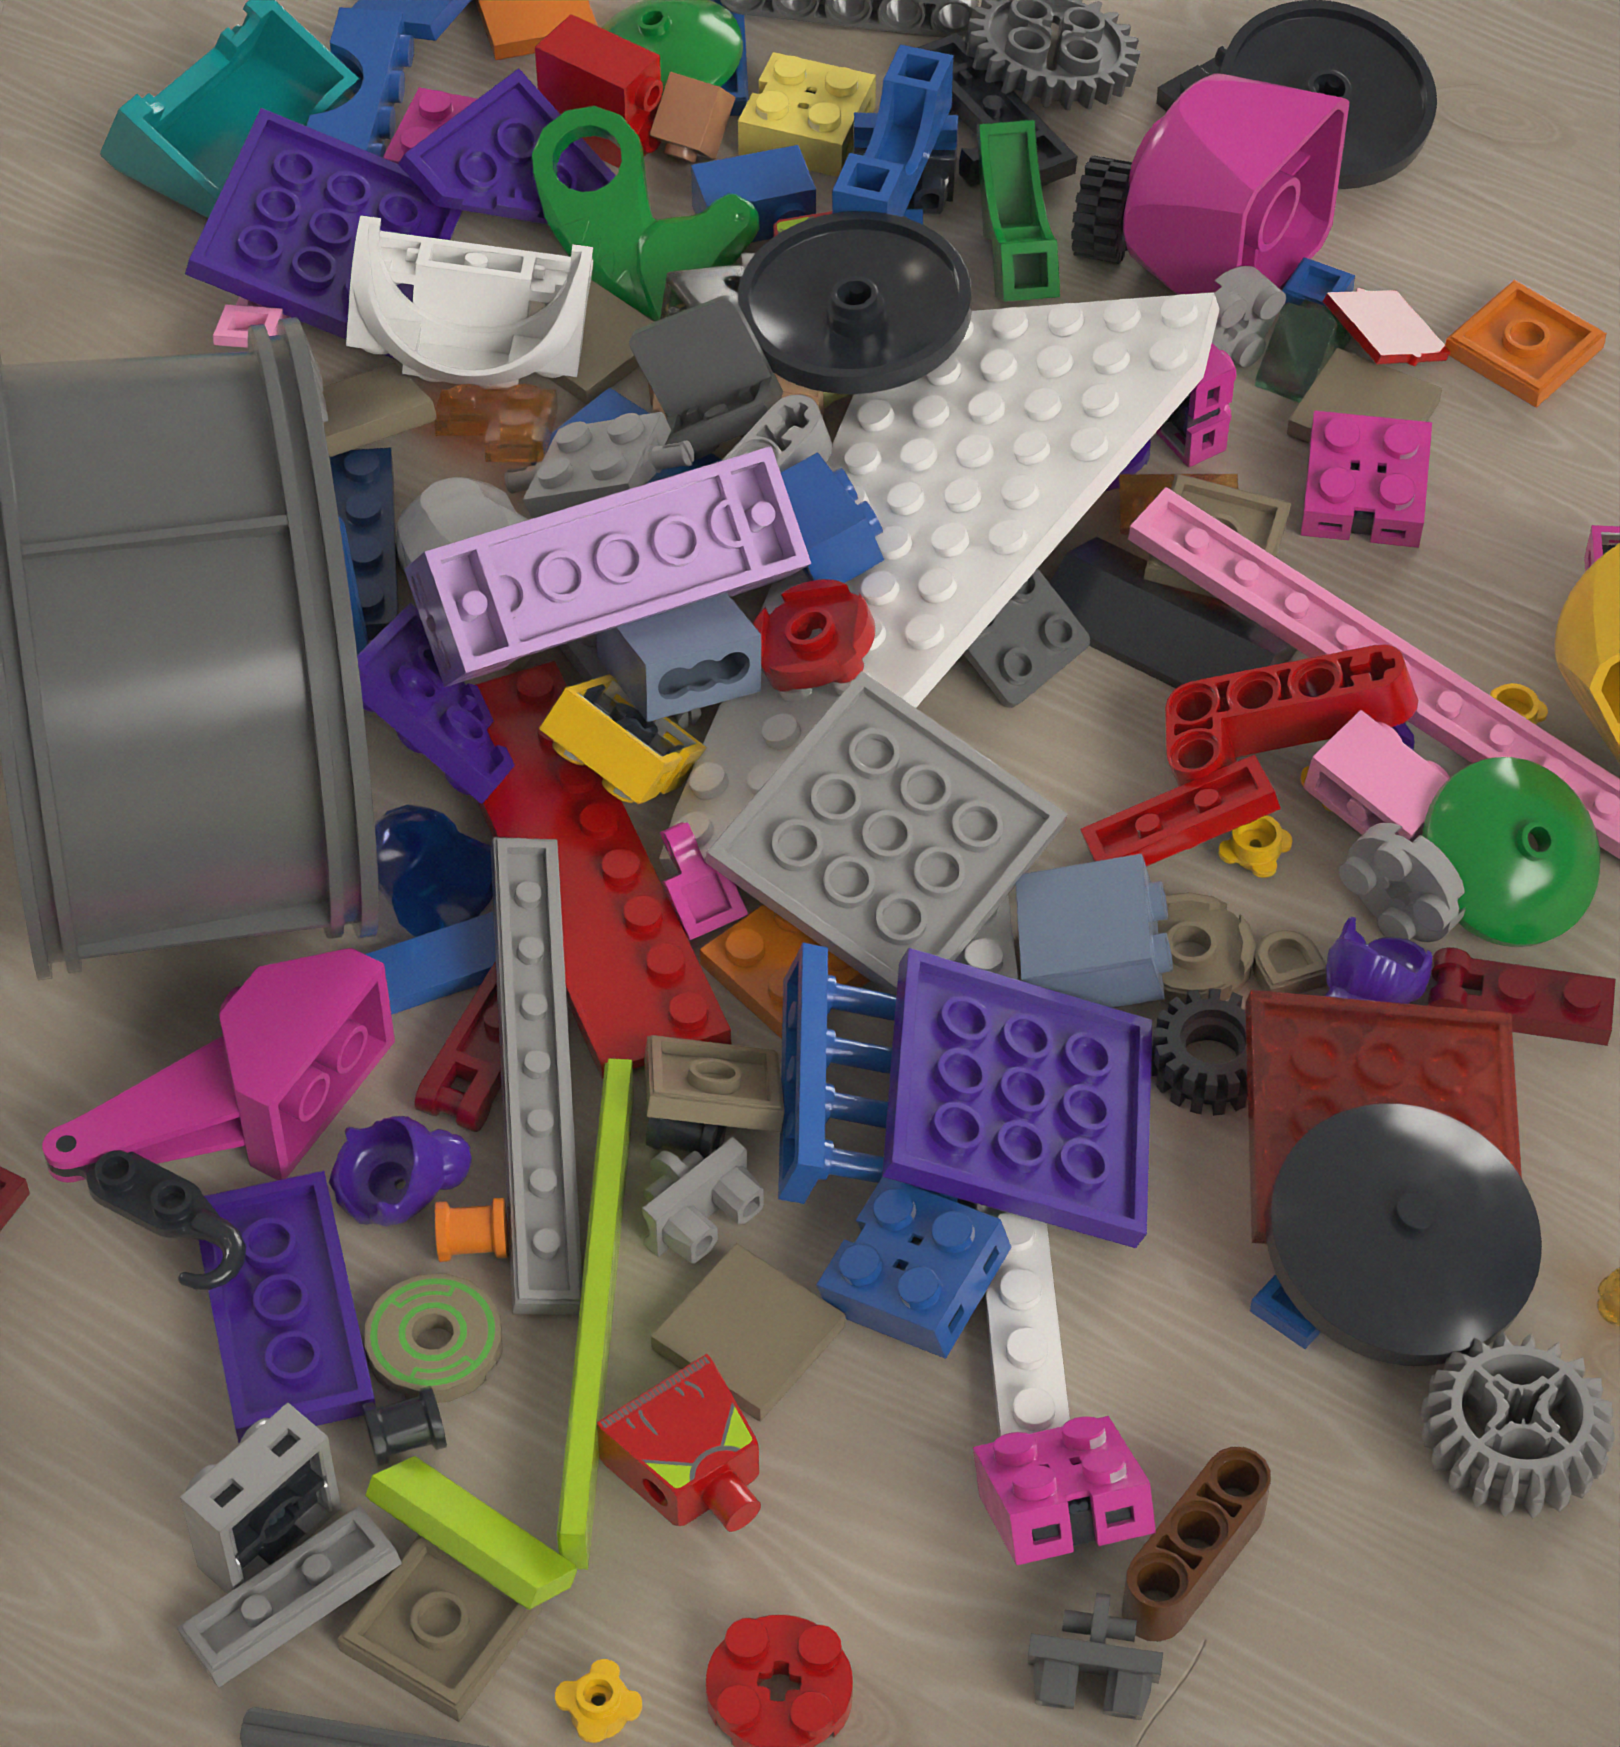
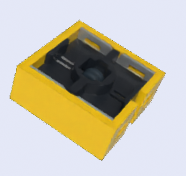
M610 674L565 688L539 728L554 740L552 746L559 755L574 764H586L604 778L602 785L609 793L628 803L636 802L638 805L656 798L659 792L665 794L680 788L692 771L695 762L707 748L667 717L647 722L615 678Z

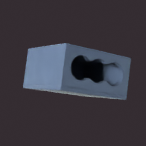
M727 593L596 634L597 657L647 722L761 691V634Z
M1142 854L1022 874L1015 884L1021 979L1023 982L1111 1008L1164 999L1162 973L1172 972L1173 962L1167 933L1159 934L1158 921L1168 919L1167 901L1162 881L1151 882Z

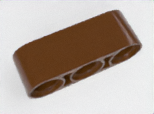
M1229 1447L1215 1454L1157 1527L1156 1533L1150 1536L1131 1561L1126 1573L1122 1617L1137 1620L1135 1636L1146 1641L1161 1642L1173 1638L1179 1633L1259 1529L1265 1517L1271 1484V1470L1266 1460L1256 1451L1246 1447ZM1239 1488L1246 1491L1249 1495L1234 1497L1225 1493L1223 1489ZM1190 1538L1200 1539L1207 1542L1210 1547L1204 1549L1193 1548L1186 1545L1183 1540ZM1159 1590L1167 1593L1171 1599L1153 1601L1146 1598L1142 1592Z

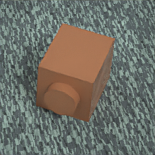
M670 72L650 136L665 144L664 154L693 164H695L697 155L715 160L736 97L719 86Z

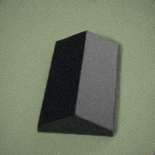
M1097 536L1067 552L1050 581V585L1089 634V646L1176 689L1191 681L1286 663L1297 651L1296 648L1218 598L1145 580L1147 560Z

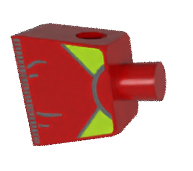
M708 1354L703 1355L597 1422L600 1460L673 1525L685 1526L708 1510H711L727 1531L734 1532L749 1524L759 1513L761 1503L747 1487L759 1475V1445L751 1427Z

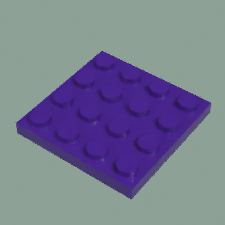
M260 108L188 260L185 275L266 308L282 309L283 314L286 316L296 317L301 322L346 339L352 262L360 216L381 218L380 231L451 240L463 210L435 206L397 163ZM404 283L396 285L413 302L414 285ZM388 353V354H383V355H385V356H388V357H390V358H393V359L397 360L396 358H394V357H393L392 355H390L389 353Z
M908 948L900 960L898 968L882 1177L1137 1248L1147 1235L1152 1020Z

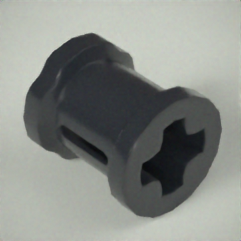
M650 1117L646 1131V1146L657 1150L664 1145L690 1153L696 1151L705 1159L722 1146L727 1126Z
M431 1386L420 1388L418 1397L377 1407L373 1402L362 1404L371 1447L378 1466L388 1464L390 1455L430 1444L436 1450L447 1447L442 1419Z

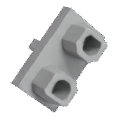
M732 1137L705 1159L698 1152L693 1151L681 1161L673 1153L666 1150L651 1159L650 1167L656 1181L643 1191L645 1198L649 1202L642 1208L643 1216L650 1231L649 1235L644 1238V1245L657 1257L670 1248L692 1264H695L712 1251L718 1241V1228L707 1219L718 1209H721L738 1225L747 1223L764 1207V1189L747 1170V1149Z

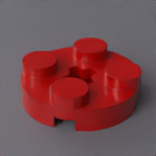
M813 580L793 586L781 594L784 603L776 607L770 615L765 607L756 617L753 625L761 634V670L766 675L770 685L780 692L793 689L816 688L831 682L841 684L851 682L863 671V658L869 652L875 637V621L866 600L860 593L859 596L851 593L847 584L837 580ZM822 629L819 635L807 639L810 638L812 630Z
M768 1615L756 1619L742 1618L733 1622L727 1629L725 1639L714 1650L710 1658L706 1673L708 1712L715 1725L717 1726L718 1723L721 1730L731 1737V1744L734 1747H815V1745L827 1740L833 1732L835 1737L845 1726L851 1711L853 1697L851 1665L842 1650L841 1639L837 1632L828 1626L817 1625L807 1619L791 1615ZM782 1674L789 1676V1680L798 1683L800 1688L799 1690H787L784 1701H774L770 1699L769 1688L760 1686L764 1680L771 1679L773 1675Z

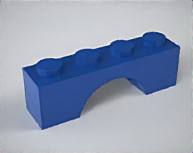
M339 7L330 39V50L336 58L359 78L353 90V93L356 95L338 108L309 115L307 127L383 158L386 152L385 139L392 140L395 133L396 114L394 103L403 102L405 92L403 68H411L414 38L413 35L405 34L403 12Z
M899 45L883 80L880 106L871 140L864 156L849 153L832 190V214L870 211L903 217L952 107L953 55Z

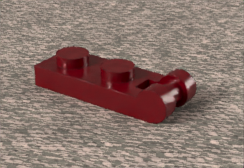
M1454 947L1442 948L1434 953L1431 975L1437 983L1429 991L1427 1011L1432 1018L1447 1023L1608 1046L1613 1023L1615 978L1471 958L1464 950ZM1463 988L1479 990L1480 996L1467 994Z
M496 961L422 1079L414 1101L416 1110L432 1116H437L440 1112L456 1117V1124L474 1132H478L484 1126L491 1109V1104L502 1087ZM457 1077L471 1082L465 1093L451 1088Z

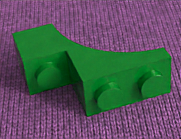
M1035 120L977 124L983 236L992 240L995 297L1004 302L1060 297L1058 244L1051 231L1044 205L1037 155Z

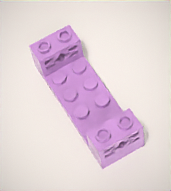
M772 446L425 551L404 570L443 685L447 687L501 670L521 657L723 593H727L731 597L782 581L810 565L811 561Z

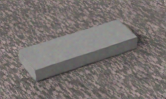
M359 1505L178 1626L177 1629L185 1644L219 1688L397 1568L402 1562L395 1547Z

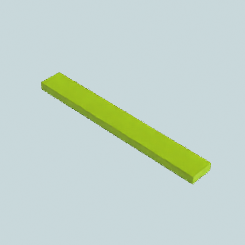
M608 1059V1063H605L557 1524L559 1554L578 1566V1569L585 1570L589 1568L599 1465L597 1422L603 1419L634 1104L632 1060Z

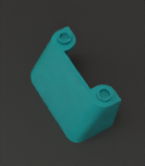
M249 0L246 2L243 10L247 15L242 26L238 24L232 30L227 27L222 31L213 49L155 97L150 93L143 98L136 94L122 105L117 111L100 151V156L120 173L209 218L260 108L307 126L309 115L327 112L347 103L359 78L276 0Z

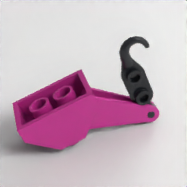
M346 948L257 967L241 987H234L227 994L221 1005L219 1019L223 1036L87 1113L50 1130L42 1143L49 1173L56 1180L67 1183L87 1179L90 1195L98 1204L159 1236L206 1240L222 1250L223 1258L214 1270L203 1274L182 1272L178 1277V1281L181 1285L195 1290H211L227 1284L238 1275L245 1263L246 1244L241 1232L228 1220L219 1216L194 1183L157 1164L246 1146L251 1167L276 1180L286 1179L395 1042L384 963L353 948Z

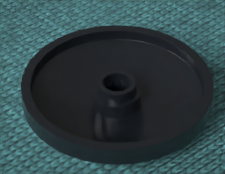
M1293 1L1259 13L1243 25L1233 37L1227 48L1219 73L1347 99L1350 103L1338 189H1352L1374 185L1401 172L1422 150L1436 116L1437 92L1435 81L1425 58L1412 41L1399 29L1381 17L1364 9L1335 1Z
M851 211L827 214L803 221L770 239L756 252L742 274L738 288V305L773 373L796 385L816 391L836 394H865L903 386L929 374L944 363L959 347L969 328L972 315V288L969 272L962 257L937 232L918 222L897 215L870 211Z
M1387 1103L1365 1105L1337 1113L1320 1122L1309 1130L1287 1155L1273 1182L1266 1207L1265 1231L1270 1260L1276 1276L1295 1307L1320 1332L1336 1343L1355 1353L1385 1363L1403 1366L1444 1364L1447 1358H1450L1453 1351L1468 1355L1470 1349L1474 1346L1475 1338L1488 1346L1517 1317L1528 1301L1539 1274L1542 1256L1540 1223L1529 1190L1519 1173L1497 1147L1471 1127L1437 1111L1418 1106Z

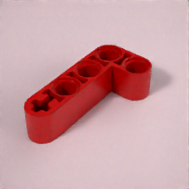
M1386 644L1372 645L1191 681L1175 689L1166 702L1167 759L1178 786H1181L1237 762L1236 757L1331 739L1360 710L1376 722L1385 723L1390 727L1403 724L1413 716L1417 710L1419 700L1403 654L1396 647Z

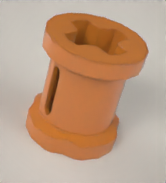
M493 1198L491 1205L450 1208L447 1201L435 1202V1234L439 1262H450L452 1256L457 1254L494 1252L497 1259L508 1258V1225L505 1198Z

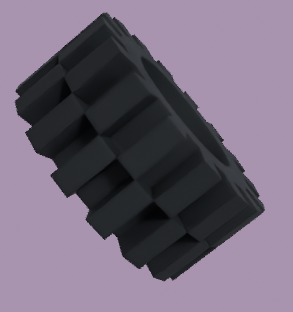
M1091 156L1089 162L1086 163L1085 175L1081 176L1080 192H1077L1075 200L1077 207L1076 211L1073 212L1072 222H1075L1071 231V239H1073L1071 247L1072 251H1074V256L1117 264L1125 258V251L1128 250L1124 238L1123 222L1129 193V175L1132 162Z
M1209 988L1208 999L1202 1000L1198 989L1187 992L1186 1004L1178 997L1174 998L1169 1002L1168 1012L1161 1010L1157 1017L1156 1027H1154L1151 1075L1157 1076V1088L1162 1094L1172 1088L1170 1102L1180 1107L1185 1099L1191 1100L1190 1112L1200 1115L1202 1114L1203 1104L1212 1105L1213 1116L1225 1115L1227 1102L1231 1103L1235 1112L1245 1108L1247 1096L1254 1101L1261 1094L1262 1084H1266L1270 1066L1273 1036H1270L1271 1026L1268 1019L1259 1020L1261 1009L1253 1002L1243 1010L1241 1008L1243 996L1232 992L1229 1001L1220 1000L1221 989ZM1213 1040L1229 1046L1235 1051L1236 1057L1225 1063H1206L1191 1056L1187 1052L1186 1047L1196 1041Z

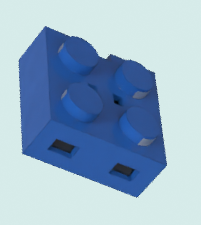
M882 1177L856 1219L861 1230L858 1238L854 1243L843 1240L816 1286L822 1299L845 1313V1319L946 1359L1011 1250V1244L1001 1219L912 1185Z

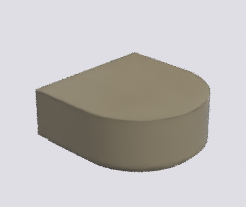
M1281 930L1266 935L1257 944L1253 972L1269 1003L1328 985L1326 963L1316 945L1307 936L1295 931Z

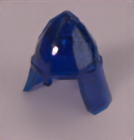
M407 804L389 810L375 821L378 889L391 905L399 924L412 936L418 937L478 917L493 897L490 845L459 832L456 824L443 812L415 804Z

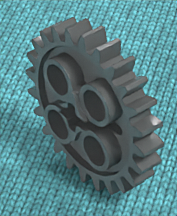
M982 0L981 7L973 8L965 37V43H968L966 55L975 58L973 63L975 70H987L986 82H1004L1001 92L1005 94L1014 90L1021 91V101L1025 103L1035 96L1041 98L1044 108H1049L1053 100L1059 101L1065 110H1071L1073 101H1078L1088 110L1092 108L1094 99L1108 105L1112 95L1122 97L1125 87L1132 86L1141 51L1136 50L1139 42L1138 38L1129 36L1131 31L1130 24H1117L1119 16L1117 12L1104 14L1100 12L1102 2L1100 1L1087 5L1082 2L1083 0ZM1055 23L1059 26L1053 57L1054 69L1050 71L1046 68L1052 37L1051 25Z

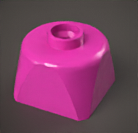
M1212 74L1192 84L1177 98L1166 114L1148 130L1133 159L1123 222L1124 238L1130 256L1177 295L1215 293L1222 287L1215 280L1225 272L1240 266L1255 267L1282 290L1303 257L1311 259L1322 248L1332 228L1350 102L1341 97L1226 74Z

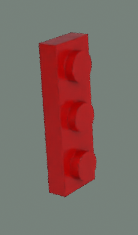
M1254 754L1216 770L1207 776L1195 779L1085 826L1080 830L1094 862L1142 854L1147 867L1179 852L1194 848L1200 843L1240 826L1250 824L1261 817L1280 810L1281 807L1274 788Z

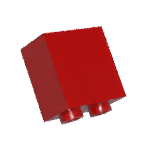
M572 14L535 46L537 89L560 114L567 110L596 106L619 114L625 119L639 136L644 157L648 153H653L660 146L661 141L650 136L663 93L659 54ZM582 137L602 161L620 168L622 159L621 150L609 139L602 137Z

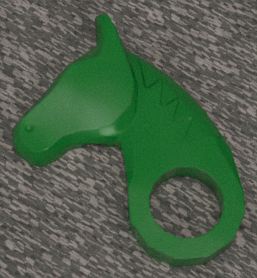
M596 106L567 110L543 128L532 153L534 178L546 221L566 254L571 257L573 245L593 247L591 280L654 322L684 311L693 287L697 282L725 277L760 229L758 212L753 204L741 196L731 193L716 199L701 213L691 216L654 219L647 191L642 144L639 136L625 119L614 112ZM598 136L609 139L620 148L622 162L617 175L608 185L596 191L580 192L569 189L559 181L557 177V164L562 152L574 141L582 137ZM691 274V277L686 278V275ZM674 276V279L669 280V277ZM690 281L692 287L689 293L682 297H677L674 294L675 287L680 282ZM671 289L672 292L667 294V291ZM684 299L685 304L680 310L672 309V305L676 300ZM669 304V308L665 309V306Z

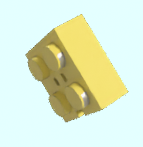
M773 52L759 79V94L752 92L738 120V154L746 155L799 145L809 171L839 177L849 153H854V112L873 113L875 110L876 75Z

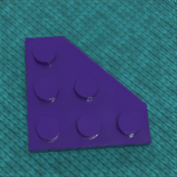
M518 68L407 151L398 165L435 206L548 224L534 178L532 153L543 128L561 114ZM582 138L571 143L562 152L557 164V177L559 181L569 189L580 192L596 191L608 185L616 176Z
M409 603L357 655L363 709L375 712L396 730L398 738L407 748L416 753L424 754L444 772L447 781L456 790L463 794L471 795L479 803L483 804L515 766L507 748L500 745L495 747L490 738L487 728L494 720L478 686L470 683L466 685L463 681L444 687L419 611L412 603Z

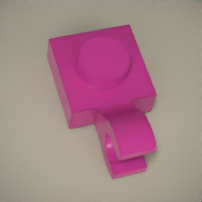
M681 822L659 832L668 855L679 873L661 882L688 940L695 939L749 915L736 884L704 861L688 822Z

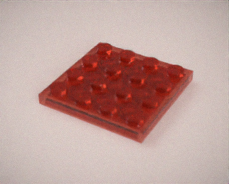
M1259 990L1250 991L1245 1002L1252 1243L1267 1244L1265 1219L1269 1193L1289 1152L1309 1130L1320 1122L1351 1108L1384 1103L1405 1104L1430 1109L1452 1117L1471 1127L1497 1147L1522 1178L1511 1013Z

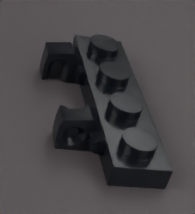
M957 33L916 47L953 55L952 107L949 114L954 111L976 135L977 124L1035 120L1041 187L1076 174L1078 156L1025 102L1021 101V98L1014 91L1006 94L1001 92L1004 82L985 81L987 70H975L973 68L975 58L966 55L968 44ZM978 147L973 149L961 148L959 175L970 186L980 184Z

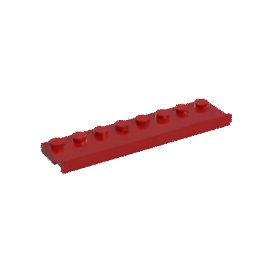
M548 662L475 684L478 686L494 720L487 728L490 738L495 747L500 745L507 748L515 765L483 804L479 802L478 804L493 837L557 840L566 1000L601 1078H604L605 1063H608V1059L632 1060V1069L645 1066L644 1058L647 1036L651 1037V1035L732 1045L731 1028L622 800L609 793L602 785L604 778L586 764L577 765L559 755L552 746L554 740L539 729L564 689L567 688L556 662Z

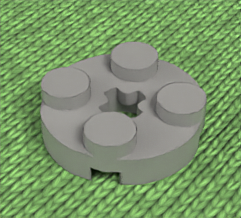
M1240 266L1225 272L1215 280L1222 287L1214 293L1220 310L1212 343L1219 350H1224L1231 357L1234 365L1239 364L1246 368L1254 364L1264 353L1266 342L1263 338L1271 328L1276 315L1283 308L1286 294L1255 267Z
M1379 823L1370 827L1350 847L1348 859L1339 867V875L1343 884L1350 891L1357 894L1369 911L1378 918V927L1385 937L1415 939L1421 942H1434L1442 939L1464 917L1465 908L1459 910L1457 901L1465 891L1455 867L1438 847L1423 836L1419 835L1411 842L1403 836L1396 835L1395 833L1403 826L1393 823Z

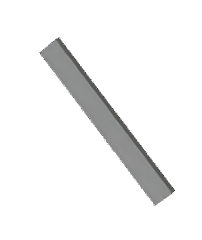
M493 837L491 869L512 1314L579 1315L582 1291V1265L558 843L556 839Z

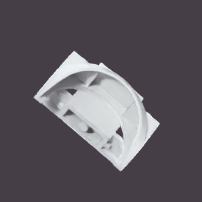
M360 216L351 271L346 346L362 348L372 354L389 353L403 364L402 374L419 376L421 379L430 382L444 381L459 385L479 386L489 390L502 388L517 389L519 379L533 372L550 378L563 375L577 377L592 276L593 247L573 245L571 257L384 232L380 231L381 218ZM401 283L414 285L413 302L396 285ZM531 301L544 302L547 305L539 312L530 316Z

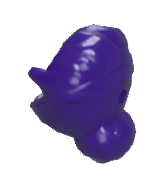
M1350 916L1344 924L1340 937L1335 940L1328 951L1326 975L1330 990L1323 997L1320 1004L1324 1026L1335 1037L1346 1040H1359L1370 1035L1376 1028L1379 1017L1391 1015L1405 1009L1412 1001L1419 999L1424 994L1431 975L1432 953L1429 950L1425 952L1424 948L1416 943L1402 938L1382 937L1366 944L1364 937L1356 931V918Z
M408 1116L383 1118L367 1128L347 1127L345 1129L347 1141L343 1144L337 1155L328 1183L335 1193L336 1203L359 1224H378L386 1227L406 1222L428 1206L439 1190H451L464 1181L472 1163L471 1147L460 1135L451 1134L449 1131L441 1129L430 1132L424 1125L416 1120H412ZM404 1181L405 1186L402 1189H397V1184Z

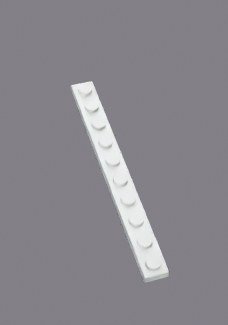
M1007 896L955 961L1018 980L1009 897ZM974 1203L975 1210L1001 1219L1012 1247L984 1294L998 1436L1014 1432L1031 1434L1061 1427L1070 1420L1047 1223Z

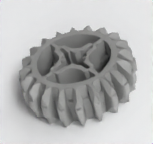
M1502 1331L1494 1339L1492 1349L1475 1338L1474 1346L1470 1349L1468 1355L1453 1351L1450 1358L1446 1359L1444 1370H1437L1436 1374L1432 1376L1428 1389L1429 1395L1424 1398L1421 1416L1425 1423L1422 1439L1424 1447L1433 1449L1431 1457L1433 1471H1451L1448 1480L1451 1492L1468 1486L1474 1489L1472 1500L1474 1501L1475 1508L1485 1503L1487 1498L1500 1501L1499 1508L1503 1517L1512 1512L1514 1504H1523L1533 1519L1538 1513H1541L1544 1501L1558 1512H1561L1568 1505L1571 1495L1583 1499L1584 1495L1590 1491L1593 1479H1598L1599 1475L1604 1473L1609 1459L1607 1452L1611 1451L1615 1439L1614 1427L1610 1425L1613 1417L1612 1402L1601 1399L1604 1390L1602 1378H1583L1586 1369L1583 1357L1567 1363L1560 1359L1562 1350L1559 1342L1548 1348V1351L1535 1348L1536 1343L1532 1333L1523 1339L1521 1346L1512 1345ZM1465 1406L1477 1414L1475 1422L1484 1430V1435L1480 1439L1471 1431L1463 1414ZM1554 1410L1565 1421L1571 1434V1443L1559 1434L1561 1427L1550 1417Z

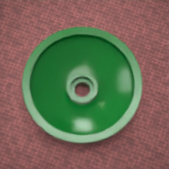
M643 0L623 9L602 26L603 29L660 55L663 92L670 72L721 87L735 72L742 57L743 39L736 19L726 8L710 0Z
M1494 757L1481 760L1458 771L1442 785L1434 796L1425 818L1423 837L1444 853L1462 880L1465 893L1457 900L1459 910L1465 908L1464 917L1458 922L1462 927L1475 936L1497 945L1527 947L1544 943L1562 935L1580 920L1590 906L1598 886L1601 863L1600 847L1595 826L1589 812L1576 792L1563 779L1549 769L1529 760L1515 757ZM1529 833H1531L1537 841L1538 852L1532 849L1529 845Z

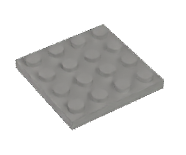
M861 671L706 852V863L821 946L828 947V951L884 991L896 995L899 962L907 949L912 948L955 961L1016 886L1015 883L1022 874H1025L1065 826L1068 814Z

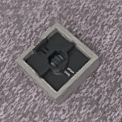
M289 1403L284 1405L270 1419L263 1418L255 1422L246 1431L239 1446L217 1465H208L201 1469L189 1482L185 1493L180 1496L197 1567L227 1594L276 1562L294 1544L297 1546L301 1545L341 1509L328 1436Z

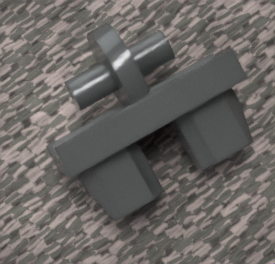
M1096 1593L1094 1613L1065 1609L1062 1631L1091 1635L1090 1642L1031 1633L1028 1665H1034L1035 1704L1074 1710L1078 1673L1108 1676L1103 1714L1141 1720L1151 1693L1152 1683L1159 1684L1163 1652L1105 1644V1638L1134 1642L1137 1620L1108 1616L1111 1595Z

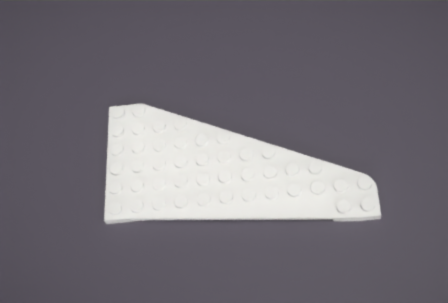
M1214 292L972 311L969 328L959 347L944 363L932 372L900 387L880 392L853 395L832 444L831 455L826 463L833 472L839 468L845 471L858 495V500L855 501L858 505L866 500L876 514L883 529V533L875 538L884 561L845 583L848 585L851 593L858 596L860 593L866 600L875 621L874 641L869 652L863 658L864 673L916 708L1202 380L1220 310ZM801 569L782 581L772 583L761 611L766 607L770 615L776 607L784 603L781 596L783 592L793 586L810 581ZM822 629L812 630L810 638L807 639L819 635ZM761 670L760 692L721 702L703 743L707 748L693 766L675 808L669 828L681 822H688L703 859L706 862V852L852 681L842 684L831 682L816 688L793 689L780 692L770 685L766 675ZM663 845L659 858L667 875L679 874Z

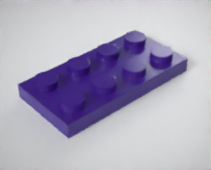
M325 1171L204 1196L220 1217L228 1220L241 1232L246 1244L245 1263L238 1275L227 1284L208 1290L238 1443L241 1442L246 1431L255 1422L263 1418L270 1419L287 1403L291 1404L315 1426L364 1416L362 1404L373 1402L376 1405ZM198 1239L204 1272L208 1273L221 1263L223 1253L214 1244Z

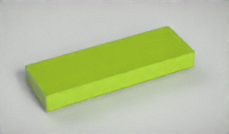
M413 1456L372 1475L365 1497L527 1610L571 1588L578 1566L418 1457Z

